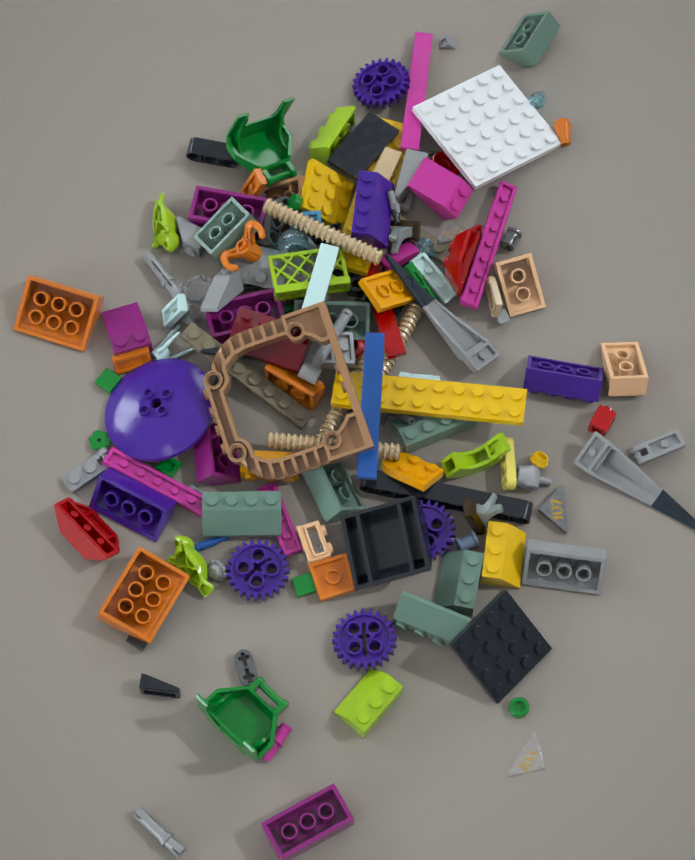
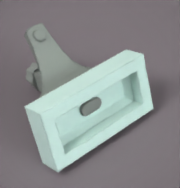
M178 293L161 310L163 325L167 328H171L176 322H184L189 326L191 322L196 324L195 321L202 320L201 313L189 309V302L185 294Z

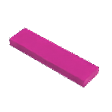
M275 481L257 487V491H279ZM281 497L282 535L276 536L280 548H282L283 555L286 554L287 557L303 552V549Z

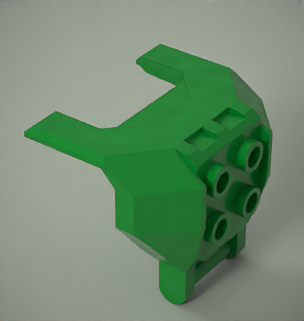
M294 97L282 100L277 110L269 117L248 124L249 113L238 115L226 135V149L232 158L251 173L254 169L261 168L267 182L265 187L272 186L273 183L297 176V171L290 162L293 136L284 123V116L294 102ZM279 169L283 170L281 173L270 176V173L276 172Z
M259 676L250 686L216 689L206 699L197 694L198 707L208 720L241 753L253 761L262 759L274 747L278 716L290 705L286 699L283 700L265 683V679L262 676ZM260 688L277 707L272 709L255 692Z

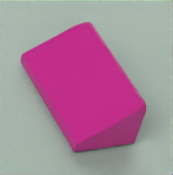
M407 241L400 245L397 255L391 254V251L386 254H389L402 266L419 255V249L410 241ZM384 254L380 264L385 271L392 270L393 268L386 260V254Z

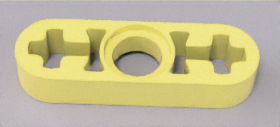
M506 437L511 451L505 454L500 462L501 483L503 490L514 491L517 484L513 438Z

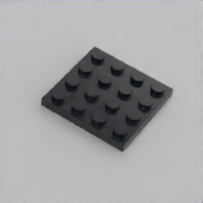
M504 589L448 643V646L496 704H499L552 649L516 601Z

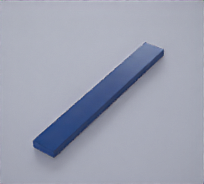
M365 333L361 408L375 449L358 455L357 479L377 480L385 333Z

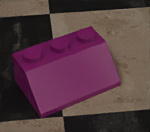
M212 422L204 436L193 446L197 483L209 486L240 483V467L234 464L227 454L224 455L221 448L223 443L222 437H218L215 430L217 423ZM238 450L234 453V458L239 459Z

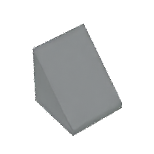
M449 35L440 38V49H456V39Z
M505 309L501 310L499 317H495L498 324L511 321Z

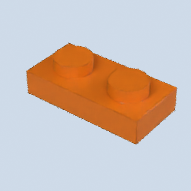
M261 168L253 170L240 190L242 194L253 196L261 194L267 184Z

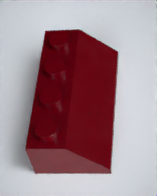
M241 307L234 321L230 337L277 319ZM295 329L292 332L293 337H298L301 334L300 329ZM289 339L248 352L245 355L299 373L312 345V340L306 339L302 344H294Z

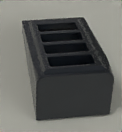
M141 674L139 685L141 694L181 698L180 688L147 674Z

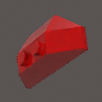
M481 224L457 234L455 240L450 241L448 248L450 255L445 257L443 262L445 277L458 297L462 295L482 234L483 225Z
M69 497L54 504L60 533L86 560H107L120 553L118 535L93 509L75 502Z

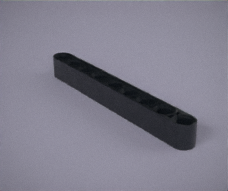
M377 470V480L361 479L359 487L363 492L395 499L415 495L419 500L423 501V504H427V501L430 500L432 506L435 502H438V507L444 505L445 509L464 512V499L471 498L476 504L484 505L492 495L489 492L435 482L423 492L388 476L380 470ZM496 494L495 505L501 504L503 506V513H499L491 518L518 524L530 523L533 508L532 502Z

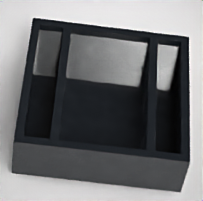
M415 495L340 516L355 591L431 571V547L421 501Z

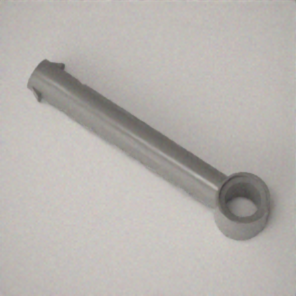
M343 308L333 324L338 338L353 315L352 311L347 308ZM321 344L311 362H304L298 377L316 385L323 372L320 368L332 350L331 344L325 346Z

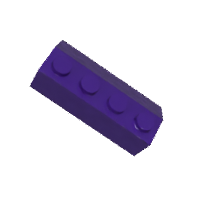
M359 170L351 238L355 237L357 241L362 240V243L366 242L368 246L388 248L391 208L387 192L390 188L394 191L395 185L378 172Z
M528 355L523 389H527V392L530 393L542 392L548 396H564V398L569 400L576 398L582 399L587 403L599 402L603 381V368Z
M110 467L100 474L89 508L157 542L172 518L177 501Z

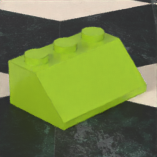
M355 106L337 107L334 113L331 112L329 114L326 125L321 126L318 131V137L316 140L313 139L309 145L310 158H314L328 167L330 166L327 163L328 158L341 145L350 128L356 125Z
M371 668L333 713L365 738L403 694L404 687L389 674L378 669L374 671Z

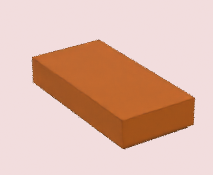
M148 346L111 357L117 375L132 371L152 361Z

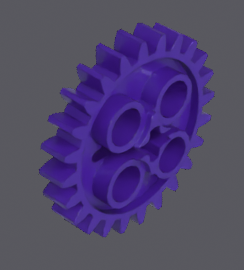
M379 58L377 63L372 60L371 65L366 63V68H359L361 73L355 74L356 78L353 79L354 84L352 85L353 93L357 101L361 102L362 106L367 105L368 109L372 105L375 110L378 106L384 109L385 105L390 108L392 102L397 104V99L403 100L402 94H407L406 89L410 88L409 83L411 81L408 70H406L405 65H401L400 61L396 63L395 59L389 62L388 58H386L382 62L381 58Z
M420 500L426 529L428 530V538L434 541V544L430 547L432 558L436 561L437 554L443 557L442 551L449 552L448 545L454 544L450 538H456V534L452 532L456 530V525H451L454 523V518H449L451 513L450 511L445 512L444 505L438 508V502H435L432 506L430 500L427 501V504H423V501ZM436 523L442 524V527L439 529L432 528Z
M250 539V545L243 542L242 549L236 546L237 553L231 552L233 559H227V563L230 566H226V571L230 572L226 574V578L231 579L228 583L229 586H234L233 592L235 593L240 590V598L246 594L247 601L254 597L255 602H257L258 597H261L263 602H265V596L267 595L273 599V592L279 595V588H285L283 582H288L286 575L290 574V569H287L289 562L285 561L287 555H281L282 548L275 550V543L269 546V541L266 540L264 544H261V539H258L257 544H254L252 539ZM257 554L264 556L261 560L253 558ZM241 567H247L249 569L245 573L239 571ZM275 568L277 571L274 574H269L267 570ZM257 580L262 582L258 587L252 585Z
M362 608L361 614L354 610V616L347 613V620L340 619L342 625H335L337 631L333 632V637L335 638L332 639V643L336 645L333 649L334 652H338L337 658H343V665L349 662V669H352L355 665L358 672L361 667H364L365 672H367L370 666L375 671L376 664L383 667V660L389 662L388 655L394 656L392 649L397 648L395 643L397 635H394L396 629L391 628L393 626L392 621L387 622L386 615L380 618V611L374 615L372 609L365 613L364 608ZM363 624L366 625L367 656L363 655ZM372 628L379 629L377 632H370ZM352 629L359 630L356 634L350 633ZM373 646L380 647L377 651L370 650ZM355 647L360 649L358 652L350 651L352 648Z

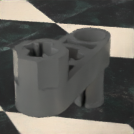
M283 196L272 201L276 200L278 204L282 203L283 206H287L289 197ZM266 213L263 226L266 237L264 239L256 238L255 244L266 248L277 245L281 238L284 221H279V218L275 219L273 215L268 216V213Z

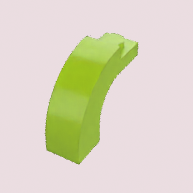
M498 433L476 449L466 452H452L441 460L440 463L447 479L467 477L498 464L503 460L502 457L511 451L505 434Z

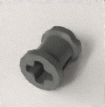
M508 227L506 230L507 234L504 239L500 240L499 245L503 249L512 252L515 249L514 245L517 240L522 237V233L514 227Z

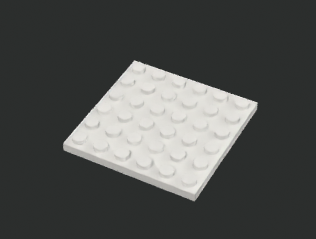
M500 65L414 106L412 112L474 190L561 147L558 136Z

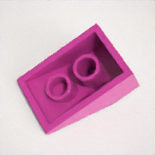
M426 157L423 158L407 185L414 194L444 221L458 218L474 190L462 178Z

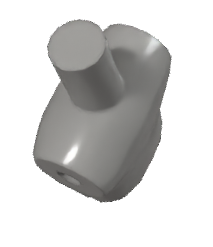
M518 465L516 468V485L525 490L536 491L539 484L551 485L552 479L540 476L539 467L535 465Z

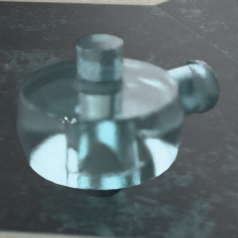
M544 91L532 93L529 97L531 106L535 109L542 108L545 105L544 97L546 93Z
M422 237L417 241L416 247L420 253L430 254L432 258L436 256L437 253L433 251L434 246L429 238Z

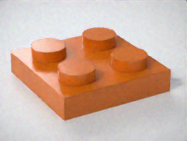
M346 553L308 564L320 602L356 592Z

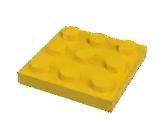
M312 158L308 160L301 193L302 203L299 209L302 211L321 210V221L330 227L334 223L341 224L342 227L339 230L342 232L348 215L354 183Z

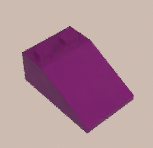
M137 302L101 312L115 356L147 346L150 353L153 351L152 342Z

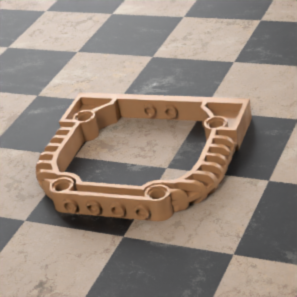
M325 301L282 315L277 320L250 328L230 337L218 349L212 363V371L207 372L204 376L206 389H203L206 400H210L212 407L209 408L212 419L216 418L217 425L215 430L218 437H222L223 443L221 448L224 455L227 454L234 464L243 465L251 473L269 480L290 478L375 449ZM295 329L301 330V334L298 337H293L292 332ZM289 339L294 344H302L306 339L316 341L324 346L331 344L337 361L334 364L337 375L341 374L343 381L340 384L343 393H348L354 412L346 415L341 427L337 431L326 432L322 439L323 443L282 458L266 459L256 456L252 445L245 439L240 438L226 396L232 385L229 369L238 358L248 352ZM216 377L219 378V383L216 386H211V380ZM332 437L338 438V443L335 446L328 444ZM237 450H243L241 458H234V453Z

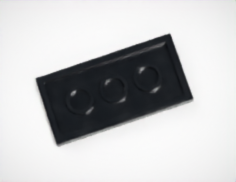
M369 112L328 158L327 163L358 182L359 170L367 171L382 154L385 146L388 147L399 134V130Z

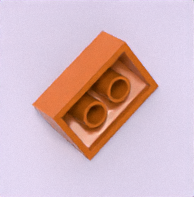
M269 363L264 368L265 377L313 412L326 394V386L320 380H318L316 385H313L298 377V373Z

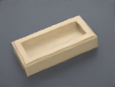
M385 146L373 172H378L390 181L402 157V152Z
M489 276L484 290L491 316L499 317L503 302L495 276Z

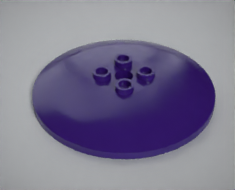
M173 358L150 361L129 372L112 391L105 409V427L113 444L119 451L129 457L147 462L171 459L192 448L204 436L213 420L209 408L212 407L210 400H206L203 389H206L204 385V376L206 374L198 366L188 361ZM162 402L158 408H153L155 403Z

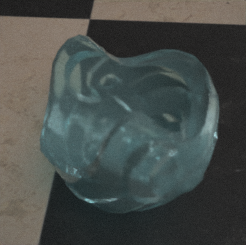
M299 228L285 230L277 239L278 251L284 254L309 249L306 233L300 231Z

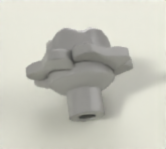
M210 560V563L207 564L209 577L213 578L214 581L219 580L222 582L227 574L225 572L226 564L219 560Z

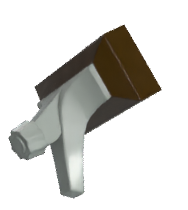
M391 219L388 237L392 243L391 254L397 255L403 240H420L421 221L400 220L401 223L395 224L394 220Z
M492 493L484 505L476 504L471 498L463 500L464 518L476 536L484 535L485 528L491 517L503 513V506L501 504L495 505L497 499L495 493Z

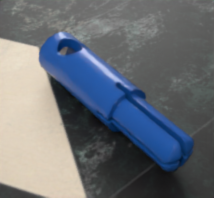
M229 537L209 538L194 544L195 549L200 552L229 540Z

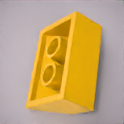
M488 521L480 584L514 589L520 588L526 538L524 531L508 523Z

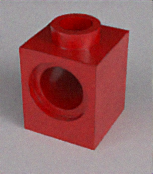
M599 405L589 422L587 430L593 434L597 431L606 437L615 421L617 413L608 406Z

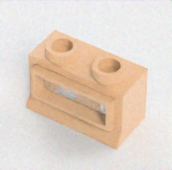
M319 520L305 525L296 526V533L300 537L301 546L306 554L308 564L331 557V554L334 552L331 543H327L324 537L327 536L324 524L320 525Z

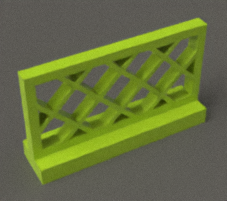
M341 247L339 248L340 258L335 262L334 269L337 267L343 271L344 276L336 277L332 274L327 294L350 291V277L348 276L344 253ZM319 249L268 256L275 301L306 296L312 272L308 274L302 268L306 263L314 267L315 263L309 259L313 255H318ZM294 258H300L303 260V263L298 267L291 263ZM280 260L285 264L281 269H278L273 265V261ZM287 266L296 270L291 277L283 272ZM298 273L307 277L304 282H298L294 279ZM280 275L288 280L286 284L277 285L276 280Z

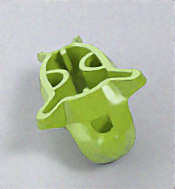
M162 192L154 205L152 248L156 249L162 245L168 252H173L180 244V238L176 233L177 221L173 212L165 206V193Z
M182 535L176 536L174 538L175 554L169 556L167 561L190 575L188 582L197 587L203 597H208L213 592L214 586L208 582L205 559L195 549L191 538Z

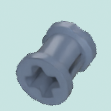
M474 531L460 539L458 537L454 539L458 551L469 550L473 547L478 548L480 546Z

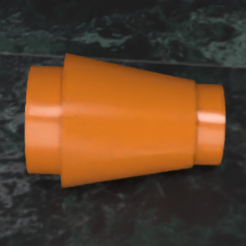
M568 118L555 120L553 127L561 142L560 146L570 145L571 122H569Z

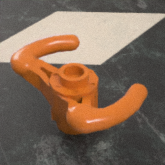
M254 220L248 221L245 224L242 239L237 242L233 249L224 250L221 253L220 261L224 268L235 272L239 269L238 265L229 263L228 259L244 258L248 262H257L261 258L262 251L260 246L255 244L254 228L257 230L260 239H264L266 235L263 226L259 222Z

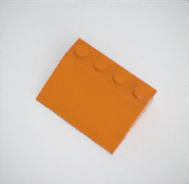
M28 275L13 330L85 351L100 315L104 296L36 275Z
M139 546L99 610L97 618L117 630L150 644L188 582L190 575Z

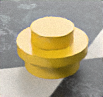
M536 451L530 456L532 465L539 467V469L547 467L549 458L545 453Z

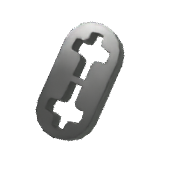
M246 649L239 650L235 655L239 679L243 686H250L258 678L254 659L250 651ZM242 655H245L246 658H249L247 659V666L245 667L242 661H238L241 659ZM245 671H249L250 676H254L252 682L244 680L246 678Z

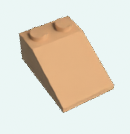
M532 253L492 263L496 280L510 317L546 307Z
M638 342L601 343L604 380L608 396L646 395L649 377Z

